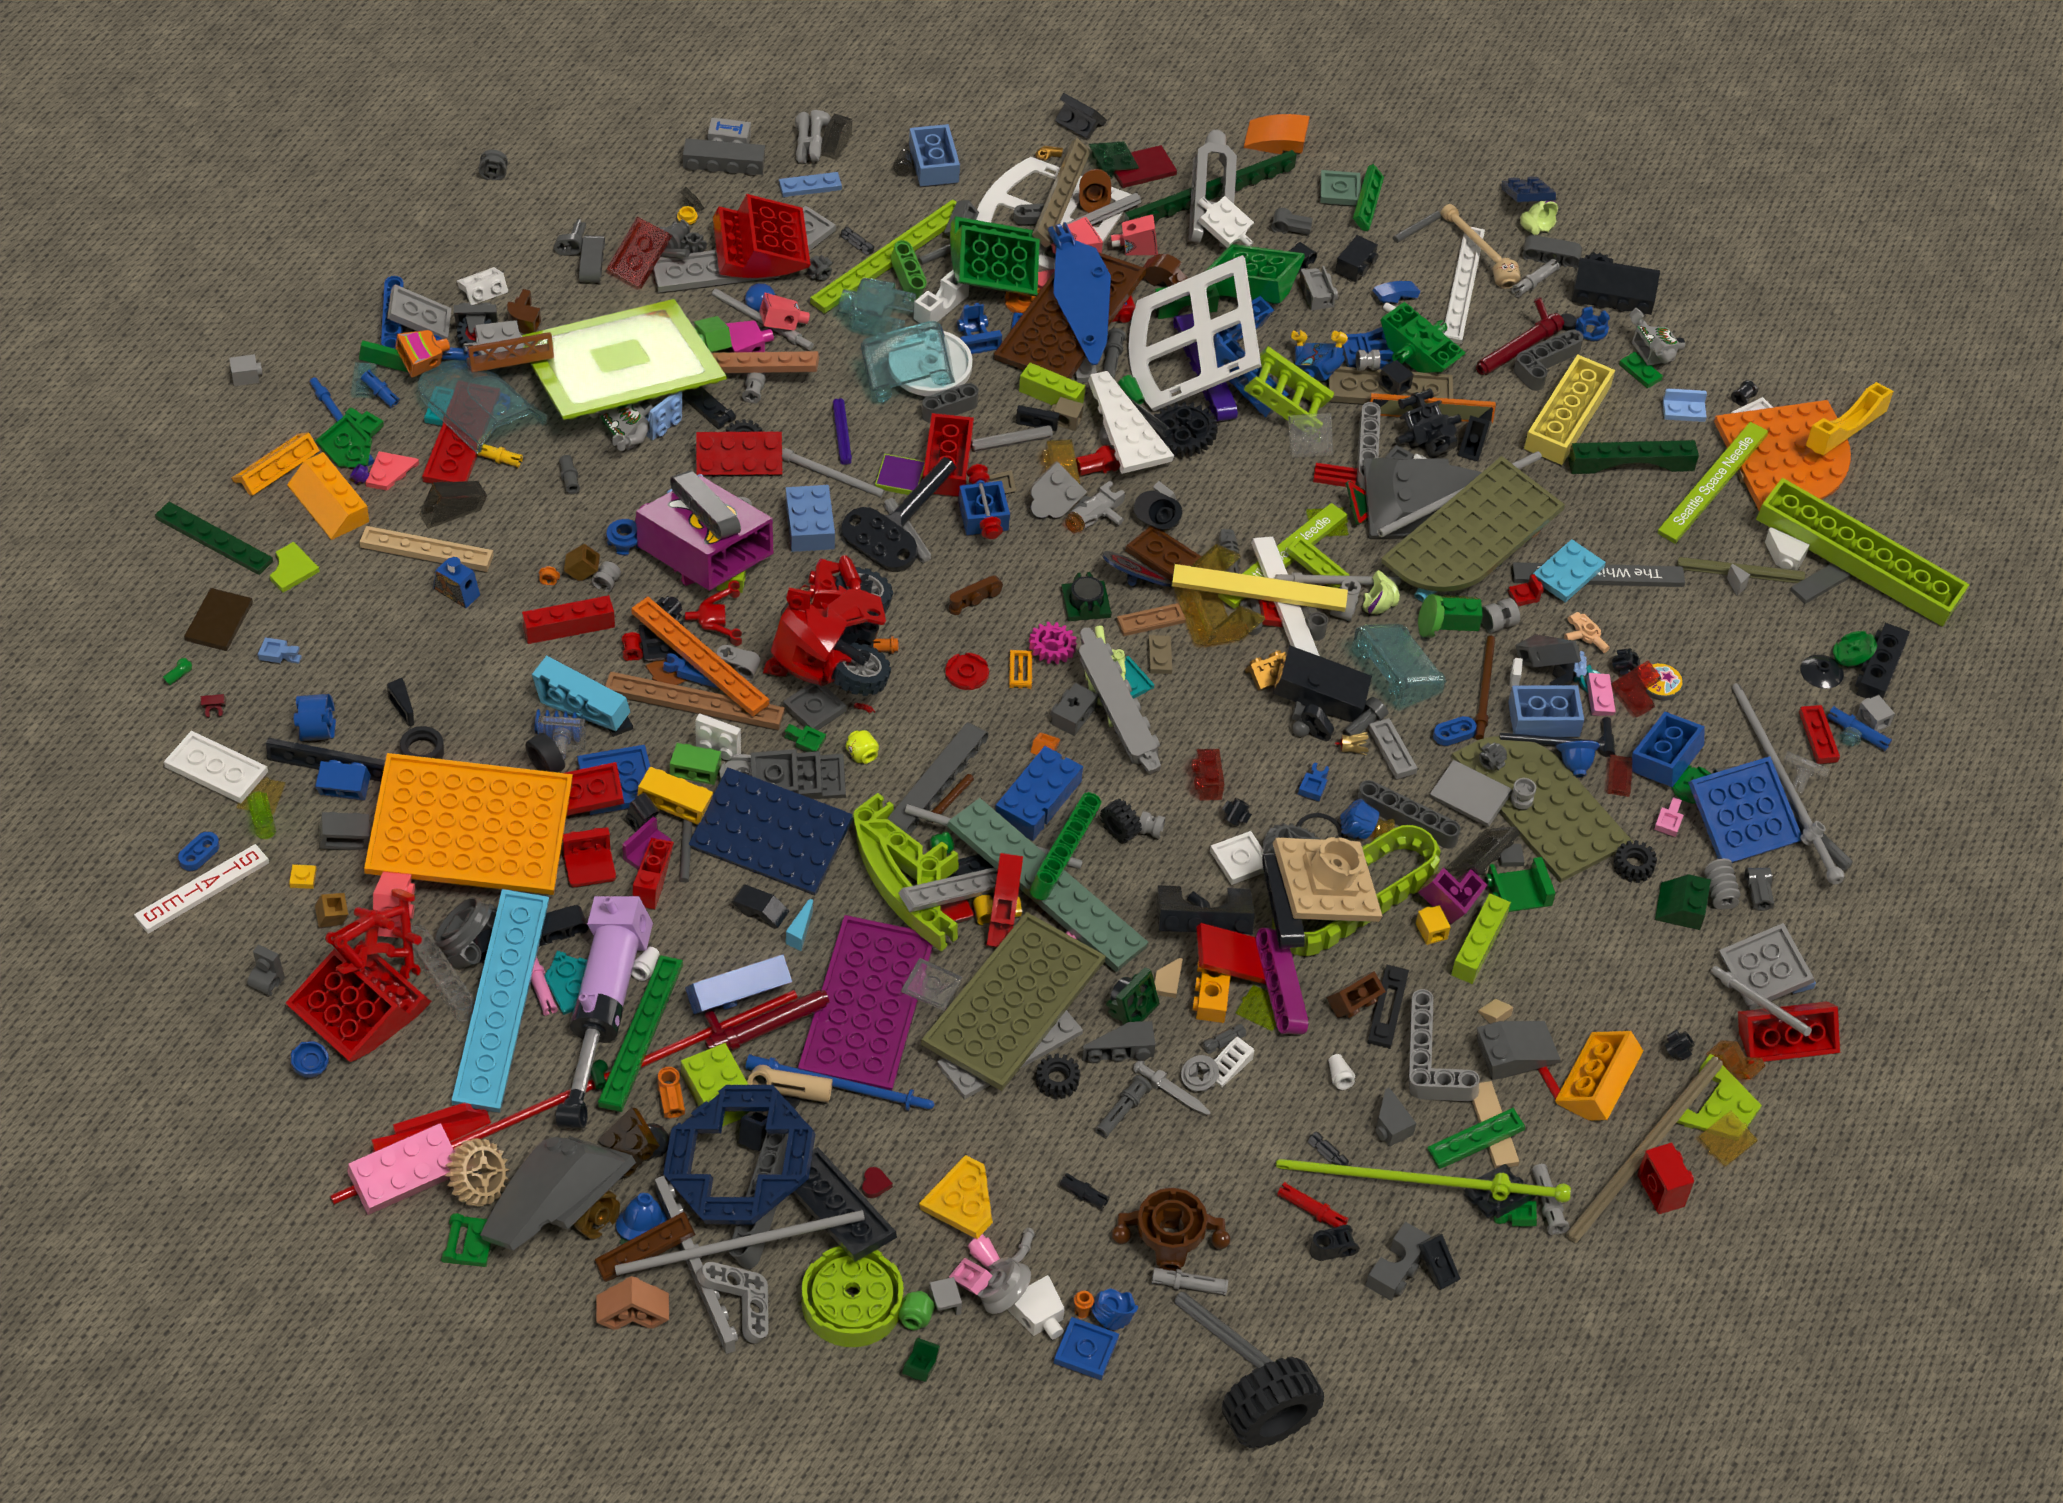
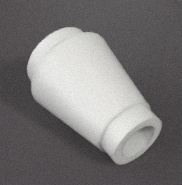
M648 947L647 950L635 959L631 975L639 981H645L650 978L660 955L659 951L654 947Z
M1340 1054L1332 1055L1328 1060L1332 1083L1340 1090L1349 1089L1355 1083V1074Z

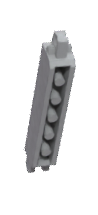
M1083 628L1080 631L1082 644L1079 649L1080 662L1131 762L1135 764L1141 763L1148 774L1161 770L1158 758L1159 740L1155 734L1151 735L1149 731L1151 728L1146 716L1142 717L1138 699L1132 698L1130 694L1132 692L1131 686L1127 679L1123 680L1121 676L1123 672L1119 662L1113 661L1111 657L1113 652L1109 643L1105 644L1102 637L1096 638L1091 628Z

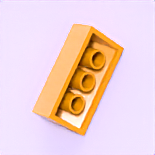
M324 452L305 460L287 484L289 489L331 540L369 523L368 506Z
M1632 1031L1592 1032L1555 1102L1587 1120H1608L1643 1053V1049Z

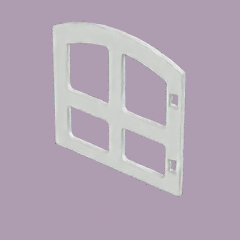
M1033 157L1018 163L1005 172L986 192L977 209L979 214L976 220L991 223L995 210L999 205L1014 210L1018 205L1032 204L1007 193L1016 184L1034 172L1056 179L1060 167ZM1046 169L1052 170L1056 172V174L1054 175L1052 173L1046 172ZM1082 176L1078 180L1061 220V225H1063V222L1067 223L1074 220L1070 216L1080 203L1079 184ZM1111 187V201L1116 202L1132 195ZM1124 211L1104 219L1099 227H1093L1103 242ZM1040 243L1039 267L1045 270L1055 269V259L1045 255L1049 246L1046 248Z
M1243 255L1137 300L1129 332V361L1132 375L1136 378L1146 403L1153 411L1261 367L1247 268ZM1234 276L1238 308L1210 320L1207 287ZM1190 294L1194 326L1146 347L1151 312L1158 307ZM1241 323L1245 356L1217 368L1213 341L1214 334ZM1197 342L1201 374L1174 387L1160 391L1148 366L1149 362ZM1239 366L1238 370L1229 373L1230 369ZM1181 390L1182 393L1172 397V393Z

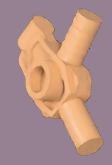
M1579 612L1568 616L1569 623L1575 626L1576 631L1564 634V639L1573 641L1582 639L1586 643H1594L1603 653L1610 649L1600 638L1601 629L1589 617Z

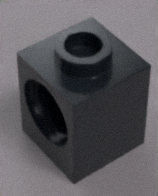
M1395 360L1390 364H1386L1381 369L1379 384L1392 395H1401L1411 389L1414 374Z

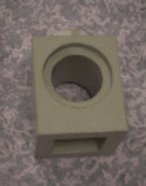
M1060 397L1057 404H1053L1051 408L1052 412L1059 413L1058 426L1076 431L1083 417L1084 404Z

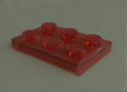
M637 216L607 270L642 289L672 235Z

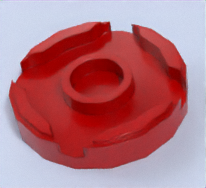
M974 653L956 654L948 660L945 667V675L948 682L954 687L962 690H974L987 682L989 678L988 663L980 655Z

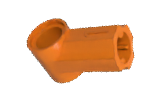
M673 1067L662 1068L658 1073L657 1089L660 1093L664 1118L669 1119L685 1115L679 1082L680 1074ZM665 1081H672L673 1083L667 1084V1083H664V1082H665Z

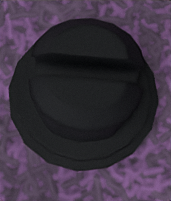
M1569 313L1561 315L1564 320V327L1562 328L1565 331L1571 330L1577 323L1576 317Z

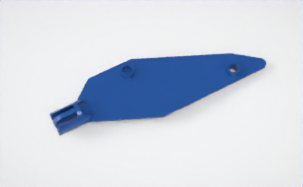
M1063 222V227L1061 224L1055 225V230L1053 226L1048 228V233L1056 246L1053 294L1089 363L1097 365L1107 344L1111 275L1097 249L1076 241L1066 222Z

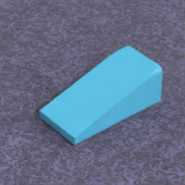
M812 899L807 901L786 931V944L802 951L813 914Z

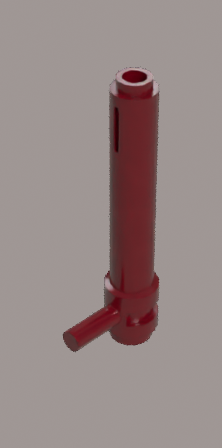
M1536 298L1534 303L1541 320L1536 322L1534 327L1479 360L1476 365L1477 372L1480 375H1488L1515 358L1520 352L1531 348L1542 340L1549 339L1553 334H1557L1564 327L1562 316L1558 313L1548 315L1542 298Z
M817 990L733 1028L729 1026L725 1029H722L714 1011H709L705 1014V1017L714 1033L705 1040L706 1047L711 1049L726 1043L729 1050H737L740 1048V1045L827 1007L826 1004L830 1003L829 997L825 990Z

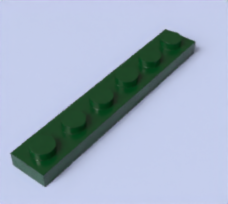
M170 501L155 514L156 520L258 575L273 562V557Z

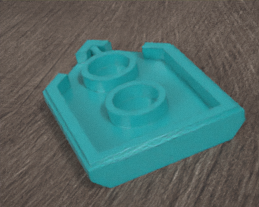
M557 950L554 960L545 974V979L562 1014L566 1015L574 1010L588 960L567 956L566 953Z

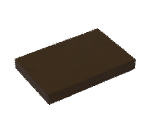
M210 588L184 635L185 641L227 651L252 606L253 599Z

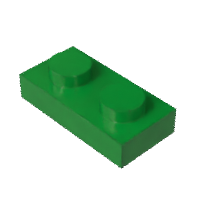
M1636 352L1631 353L1619 362L1623 369L1647 389L1660 382L1663 378L1662 374L1651 365H1647Z

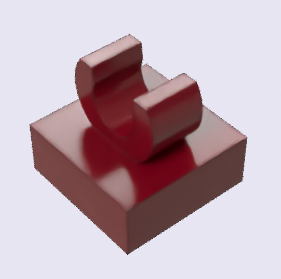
M224 694L200 696L201 706L206 708L205 715L207 718H210V711L214 708L218 709L219 717L223 716L224 712L221 706H226Z

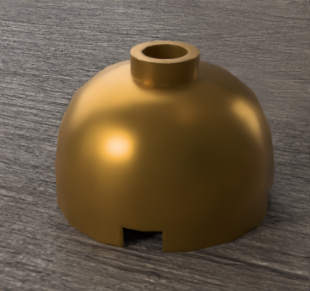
M608 1190L573 1225L588 1238H599L602 1235L599 1231L603 1227L594 1229L592 1225L593 1223L596 1225L604 1223L605 1226L609 1221L612 1225L616 1222L620 1212V1202L616 1200L617 1196Z

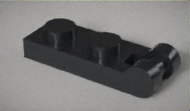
M701 386L696 389H688L682 393V398L718 430L724 427L726 422H732L736 419L735 413L731 409L723 406Z

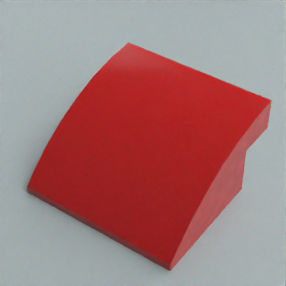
M746 194L738 211L718 206L713 216L720 275L740 278H766L786 275L810 267L811 263L802 207Z
M360 940V942L357 945L365 944V942L363 940ZM333 949L285 1004L349 1062H352L374 1051L419 1016L432 1001L378 953L367 955L366 966L362 969L347 974L336 971V967L346 960L337 950Z

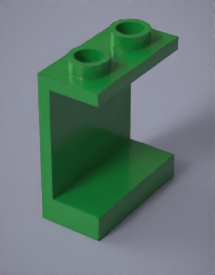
M1542 857L1533 858L1531 869L1498 874L1495 865L1490 864L1488 873L1485 874L1486 887L1491 888V894L1511 902L1508 912L1553 905L1556 893Z

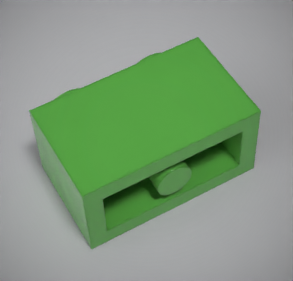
M718 316L694 321V329L710 352L732 347L729 327Z
M676 743L670 761V775L715 785L721 767V751Z

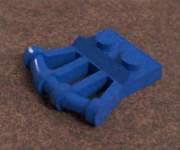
M1382 327L1368 333L1346 334L1348 340L1342 345V348H1344L1343 355L1347 367L1356 368L1357 350L1370 352L1371 350L1387 349L1379 350L1381 358L1380 369L1386 364L1394 362L1392 359L1394 352L1387 346Z

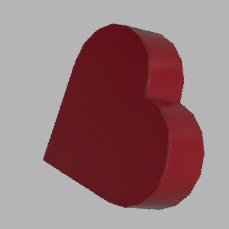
M870 1167L865 1171L862 1193L867 1198H876L893 1187V1183L881 1169Z

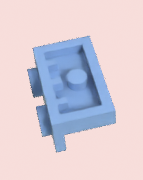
M1666 389L1662 401L1664 419L1705 422L1707 418L1705 408L1707 392Z

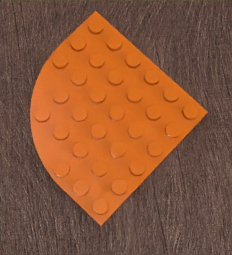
M1828 400L1715 416L1714 423L1727 448L1749 422L1768 430L1767 437L1740 467L1744 476L1743 480L1759 511L1763 502L1782 478L1821 500L1829 495L1831 496L1843 483L1851 460L1848 439L1825 455L1815 453L1806 446L1812 425L1822 418L1828 421L1837 419Z

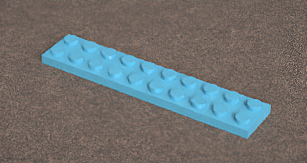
M505 889L501 891L452 1096V1105L468 1103L474 1109L501 1112L549 904V897Z

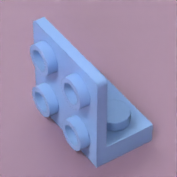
M682 391L669 395L645 416L650 423V429L646 435L648 438L654 440L658 436H663L669 427L677 425L681 421Z

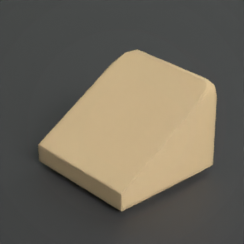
M1494 999L1478 1010V1012L1491 1024L1509 1018L1512 1015L1513 1007Z

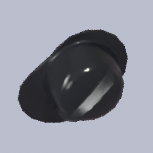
M1153 490L1140 494L1135 500L1134 512L1141 521L1162 530H1168L1175 525H1179L1182 517V507L1177 500Z

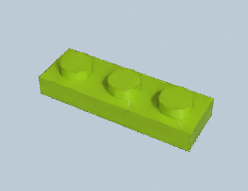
M1301 535L1285 551L1313 575L1350 576ZM1342 584L1326 585L1332 588H1340Z

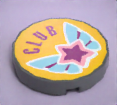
M1666 663L1649 664L1643 668L1639 677V686L1642 691L1650 698H1657L1661 701L1676 698L1684 685L1680 672Z

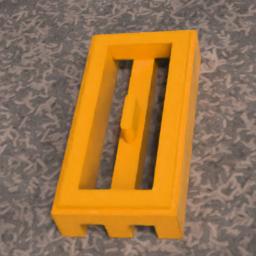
M1010 650L1009 688L1018 687L1023 689V687H1027V689H1032V651ZM1015 656H1019L1018 680H1014ZM1023 656H1027V681H1023Z

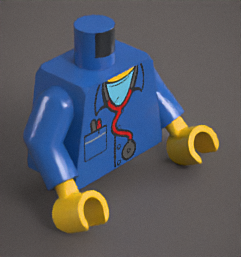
M1300 330V335L1298 332L1292 331L1291 338L1297 342V346H1295V365L1317 381L1327 380L1344 362V348H1342V345L1348 340L1345 333L1341 331L1332 332L1331 339L1336 344L1306 343L1303 346V343L1307 340V334Z

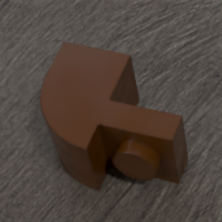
M1157 254L1148 259L1143 266L1146 268L1144 278L1154 286L1164 281L1170 287L1188 279L1179 269L1182 262L1169 254Z
M523 289L520 296L516 297L515 302L508 301L507 303L508 321L517 320L519 332L523 334L536 332L541 323L540 308L531 306V291Z

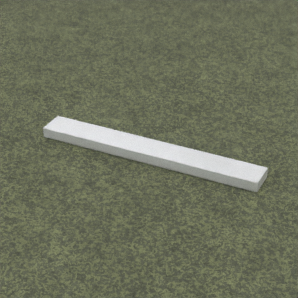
M1471 227L1483 239L1485 230ZM1465 233L1463 235L1445 320L1448 329L1444 333L1451 341L1462 344L1481 248Z
M1273 536L1253 538L1251 544L1264 577L1275 579L1276 574H1287ZM1274 601L1290 645L1319 656L1300 605Z

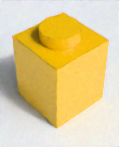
M1440 905L1426 907L1418 911L1415 924L1426 945L1448 939L1451 927Z

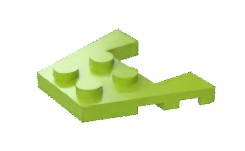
M1709 1054L1707 1059L1701 1065L1699 1072L1704 1068V1066L1709 1062V1060L1712 1057H1715L1714 1055ZM1722 1065V1068L1712 1079L1719 1085L1699 1113L1696 1114L1687 1109L1676 1123L1691 1129L1704 1130L1709 1134L1738 1142L1760 1111L1762 1105Z

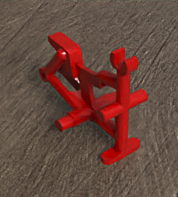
M392 889V896L399 898V906L383 911L357 907L354 910V915L359 917V919L336 932L327 933L325 937L326 942L332 944L346 960L336 967V971L347 974L362 969L366 966L367 955L386 953L389 958L404 957L405 965L401 967L400 974L406 979L410 978L409 972L411 969L413 974L420 975L419 965L414 964L413 944L419 945L422 942V937L411 932L409 902L415 901V895L402 889ZM400 915L401 928L394 927V921L389 919ZM379 927L392 930L394 936L403 939V948H395L389 943L377 942ZM366 932L365 944L356 945L355 950H353L347 942Z

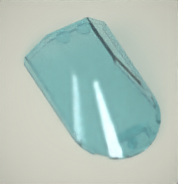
M452 360L441 362L438 367L422 373L419 378L418 393L421 400L476 453L481 452L483 444L497 427L528 414H531L542 426L546 424L547 415L492 369L471 372L467 366V361Z

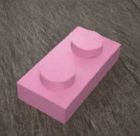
M1588 673L1586 681L1592 715L1613 716L1616 711L1610 674Z
M964 1258L949 1278L954 1277L956 1284L978 1295L980 1291L987 1287L988 1281L993 1275L983 1267Z

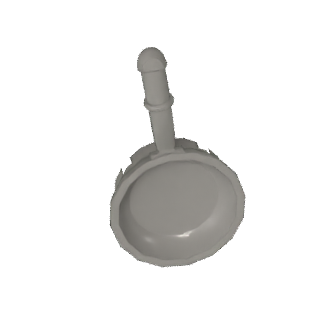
M1026 1228L1023 1231L1019 1251L1012 1258H1001L989 1266L991 1269L989 1273L993 1276L988 1281L987 1287L978 1293L987 1312L991 1314L1002 1313L1013 1306L1026 1291L1031 1280V1271L1028 1266L1019 1262L1031 1250V1242L1035 1236L1032 1228Z

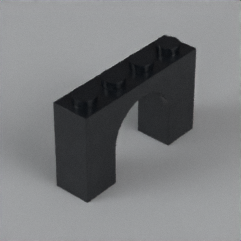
M1158 885L1156 909L1159 931L1197 932V926L1203 923L1242 934L1253 935L1255 913L1250 889L1227 888L1226 904L1207 908L1186 902L1182 897L1181 886Z

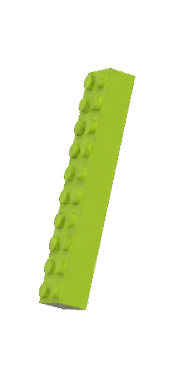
M1784 478L1779 481L1763 502L1756 520L1768 527H1772L1809 544L1808 550L1942 627L1962 601L1970 585Z

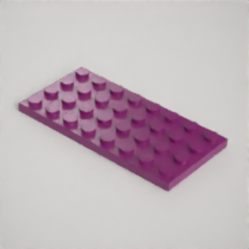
M844 915L822 990L826 991L830 1003L826 1004L827 1007L814 1013L798 1069L893 1091L934 946L913 929Z

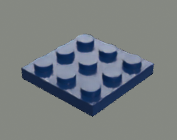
M645 745L577 756L579 770L617 762L625 804L589 811L590 815L630 807L629 804L637 797L638 786L650 767Z

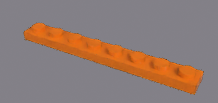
M646 597L631 608L632 614L752 717L769 705V698L651 598Z

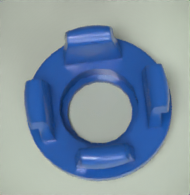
M1592 306L1583 308L1581 316L1577 319L1575 330L1580 331L1584 339L1591 341L1601 340L1608 334V320H1610V317L1605 310L1601 312L1600 316L1593 315ZM1587 325L1596 326L1593 333L1586 331Z
M620 519L608 526L606 532L608 545L616 546L618 555L627 556L630 547L635 545L636 548H640L638 547L637 524L635 521ZM620 528L621 533H628L629 535H620L617 533V530Z

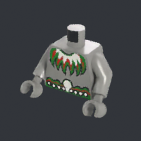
M1637 308L1629 314L1632 323L1636 326L1632 344L1647 365L1667 364L1675 359L1678 350L1684 349V338H1675L1669 328L1648 326L1642 319L1644 317L1643 313Z
M646 399L638 406L635 404H625L615 409L601 410L595 414H589V416L596 418L599 413L601 414L602 420L614 433L613 446L617 445V449L623 451L625 448L630 450L636 444L644 442L650 429V423L645 416L654 407Z

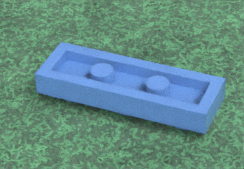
M838 172L779 179L783 197L842 190Z

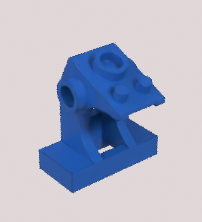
M975 303L974 306L964 305L961 316L957 320L958 330L964 334L960 339L968 346L971 354L997 350L1002 343L1000 330L987 332L988 319L986 315H983L984 305H979V303ZM972 332H980V334H971Z

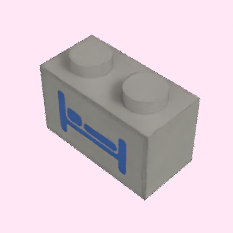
M711 118L708 140L749 144L751 122Z

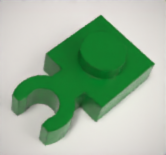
M1528 1201L1499 1218L1494 1216L1495 1223L1503 1224L1507 1221H1512V1226H1537L1536 1201Z

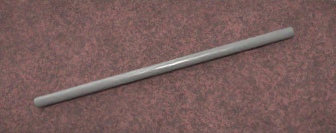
M1537 451L1512 464L1521 469L1540 460L1542 455ZM1462 489L1378 529L1379 537H1384L1440 509Z
M863 1210L619 1264L615 1265L616 1275L865 1220Z

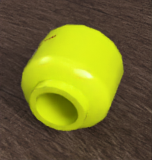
M867 730L854 731L848 736L845 747L855 762L867 764L876 759L879 744Z

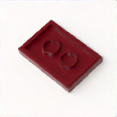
M1162 145L1107 158V163L1122 188L1177 175V169Z

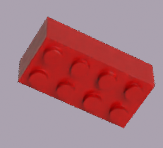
M932 413L923 479L943 457L950 459L956 466L954 472L933 494L959 496V487L966 485L974 417Z

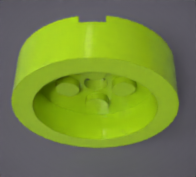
M841 1246L825 1251L819 1259L810 1264L802 1282V1311L807 1324L820 1338L834 1345L862 1347L878 1342L887 1336L899 1321L898 1314L903 1301L904 1289L901 1274L896 1265L882 1256V1252L878 1250L873 1251L856 1262L851 1259ZM850 1287H855L860 1292L852 1297L846 1290Z

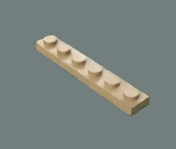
M366 526L360 539V548L444 563L451 557H458L461 564L466 567L488 572L494 556L493 550L370 526Z

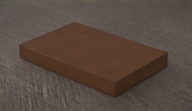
M1153 526L1147 528L1126 545L1125 552L1170 581H1173L1175 564L1196 567L1203 559L1196 552Z

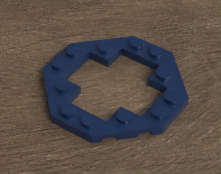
M725 1085L718 1091L719 1094L709 1102L706 1100L691 1113L692 1116L682 1124L679 1122L671 1129L663 1174L705 1224L753 1225L809 1179L816 1134L774 1085ZM725 1111H768L766 1123L768 1134H788L782 1175L758 1174L754 1197H710L713 1184L711 1174H691L698 1133L721 1134Z

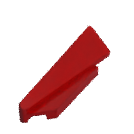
M461 1103L393 1124L394 1135L371 1140L373 1153L440 1123L451 1142L490 1124L491 1120L486 1110H475L471 1104Z

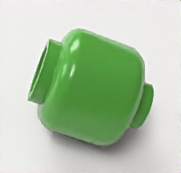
M922 1291L910 1292L903 1298L898 1314L899 1319L908 1329L919 1330L925 1328L929 1324L934 1311V1302Z

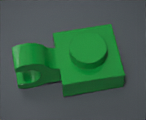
M350 407L345 412V414L348 413L370 438L384 427V421L368 411L362 415Z
M788 724L785 729V733H787L785 738L796 742V747L806 752L819 751L826 740L825 733L807 725L804 730Z

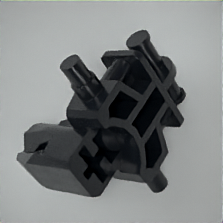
M1429 388L1421 393L1415 392L1410 397L1398 400L1401 409L1412 405L1413 410L1399 417L1400 420L1405 419L1408 430L1403 435L1396 437L1395 440L1398 445L1409 443L1412 448L1424 444L1428 456L1434 458L1457 447V437H1455L1457 428L1454 424L1460 423L1462 418L1459 414L1452 417L1442 414L1439 408V404L1442 403L1441 400L1425 404L1424 400L1434 397L1432 389Z

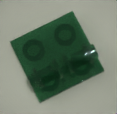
M1125 141L1089 144L1092 151L1091 155L1096 159V165L1099 170L1106 172L1110 179L1113 178L1115 170L1139 169Z

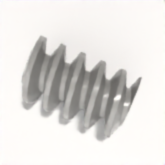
M1725 858L1712 861L1706 866L1704 873L1707 879H1711L1709 891L1711 892L1713 905L1716 909H1733L1738 906V898L1741 894L1738 890L1739 886L1736 882L1737 879L1734 875L1732 862Z

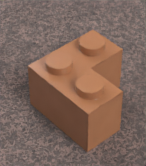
M636 1277L626 1278L624 1281L596 1296V1322L612 1330H618L632 1321L647 1328H655L669 1320V1293Z

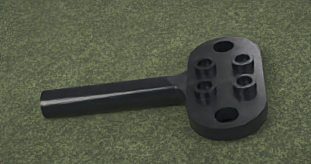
M943 457L890 515H884L871 507L853 509L846 515L842 523L845 540L856 550L888 571L898 572L910 567L917 558L918 548L915 538L903 527L956 469L955 464L947 457ZM853 519L861 520L860 524L856 526L851 525L850 522ZM902 553L910 554L909 558L905 560L899 559V556Z

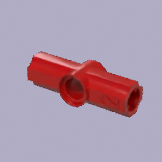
M1108 445L1102 446L1093 454L1076 457L1074 463L1077 473L1085 475L1098 471H1103L1104 473L1111 470L1117 471L1121 465L1119 460H1116L1115 448L1112 449Z

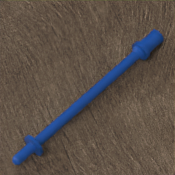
M749 1054L746 1061V1070H753L758 1065H767L775 1070L833 1079L832 1087L904 1103L907 1111L910 1110L911 1105L925 1109H932L934 1107L932 1100L914 1096L913 1089H910L908 1094L781 1065L776 1061V1058L772 1057L766 1059Z

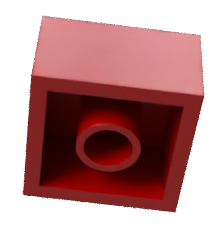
M1673 1143L1645 1151L1637 1176L1657 1213L1660 1215L1685 1207L1694 1184V1177L1691 1171L1685 1167L1680 1151L1675 1149Z

